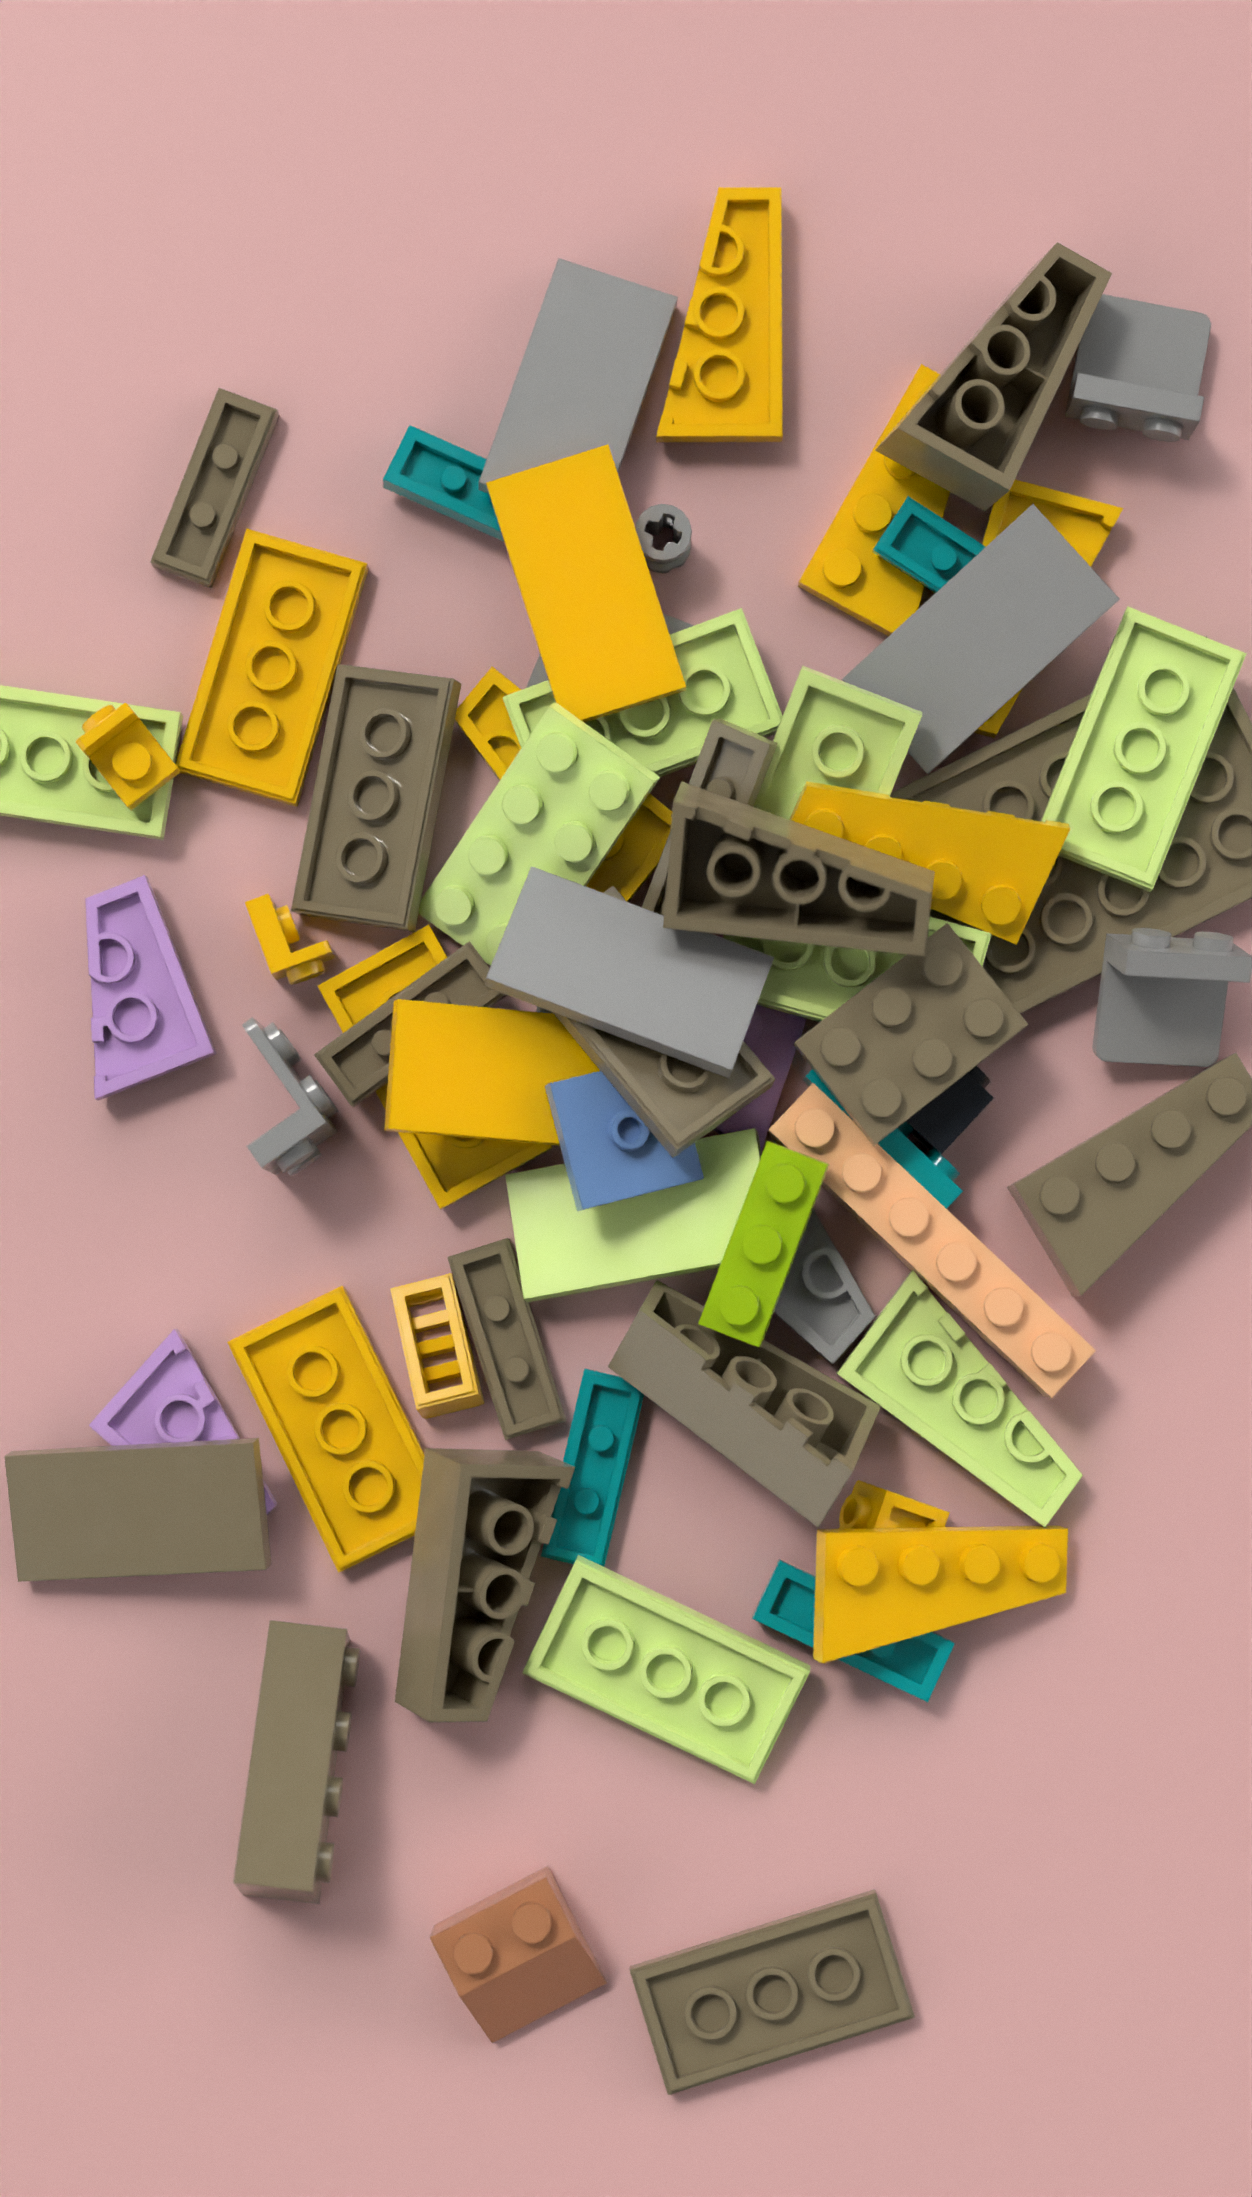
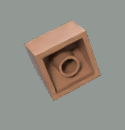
M549 1866L435 1924L430 1935V1940L459 1997L492 2043L607 1983Z

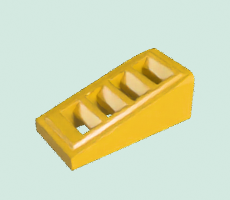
M449 1273L390 1288L418 1413L422 1418L429 1419L483 1405L484 1398L453 1274ZM444 1299L445 1310L412 1318L411 1307ZM450 1325L452 1334L421 1342L417 1340L416 1333ZM456 1351L457 1360L424 1368L422 1359ZM457 1377L462 1378L463 1384L430 1392L428 1384Z

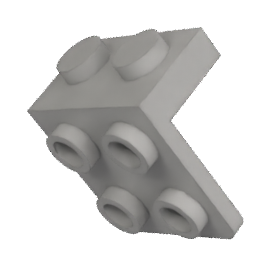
M1102 294L1078 345L1065 417L1080 419L1083 425L1096 429L1112 430L1122 427L1143 431L1142 434L1144 436L1159 441L1189 440L1200 422L1204 397L1198 396L1211 329V321L1208 316L1200 312Z
M1152 928L1132 929V935L1106 933L1092 1046L1094 1054L1106 1062L1199 1067L1213 1065L1219 1055L1228 981L1250 983L1252 956L1235 945L1232 936L1217 932H1196L1194 938L1171 937V933Z
M252 1017L242 1024L243 1028L300 1109L253 1141L247 1148L261 1168L275 1175L282 1171L283 1173L288 1172L290 1176H293L308 1167L322 1155L316 1146L338 1132L329 1119L338 1112V1109L319 1082L315 1081L311 1075L303 1080L300 1078L293 1065L301 1061L302 1058L280 1028L278 1029L273 1022L264 1027Z

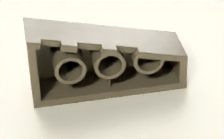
M1057 242L1029 270L875 451L986 511L1010 491L1112 273Z
M681 782L673 801L663 928L925 956L935 871Z
M1237 1053L1227 1056L1007 1187L1072 1296H1082L1252 1126V1078Z
M656 1280L608 1367L819 1528L854 1471L881 1406L763 1340L760 1347H756L699 1325L704 1306Z
M425 1448L395 1694L396 1703L428 1722L488 1721L515 1640L510 1637V1633L519 1609L522 1605L528 1606L535 1582L529 1579L541 1544L549 1545L557 1519L551 1517L561 1487L566 1489L569 1487L575 1466L539 1451Z
M272 1620L269 1622L233 1881L244 1896L320 1904L322 1883L330 1882L334 1843H327L330 1816L338 1817L343 1788V1778L334 1777L337 1751L347 1752L351 1728V1713L342 1712L345 1686H356L360 1648L349 1647L350 1637L347 1629Z

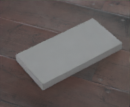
M558 258L481 474L478 490L488 493L486 482L609 444L617 472L619 473L674 315L678 297Z
M1032 504L842 680L923 712L908 753L929 774L1119 601V598L1038 508Z
M531 866L487 974L485 987L729 1078L774 957L711 933L663 928V915Z

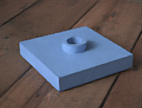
M602 1071L545 1085L577 1211L704 1179L695 1143L672 1158Z

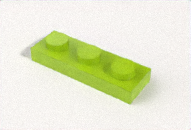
M766 1142L700 1317L699 1325L756 1347L762 1345L830 1164L776 1143Z

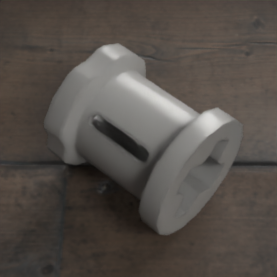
M659 504L649 507L637 520L636 532L648 569L653 572L668 573L672 569L684 565L690 555L692 535L690 521L682 510L673 505ZM663 527L673 530L674 542H668L663 551L654 549L653 536L651 535L658 536Z

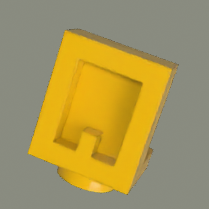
M127 703L122 704L117 709L113 705H107L98 710L82 725L85 734L76 740V744L92 761L131 811L181 772Z
M269 893L245 902L268 967L275 980L287 977L290 985H294L318 977L326 972L323 963L335 958L328 940L292 952L290 944L301 939L288 905L276 908Z
M857 1480L852 1493L846 1498L841 1507L839 1529L945 1527L950 1512Z

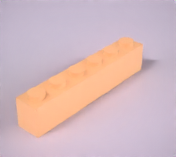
M814 1083L768 1129L767 1135L773 1141L775 1140L778 1145L830 1164L822 1187L908 1269L913 1270L927 1287L1041 1395L1052 1398L1095 1353L1096 1350L882 1147L878 1144L873 1146L856 1123Z

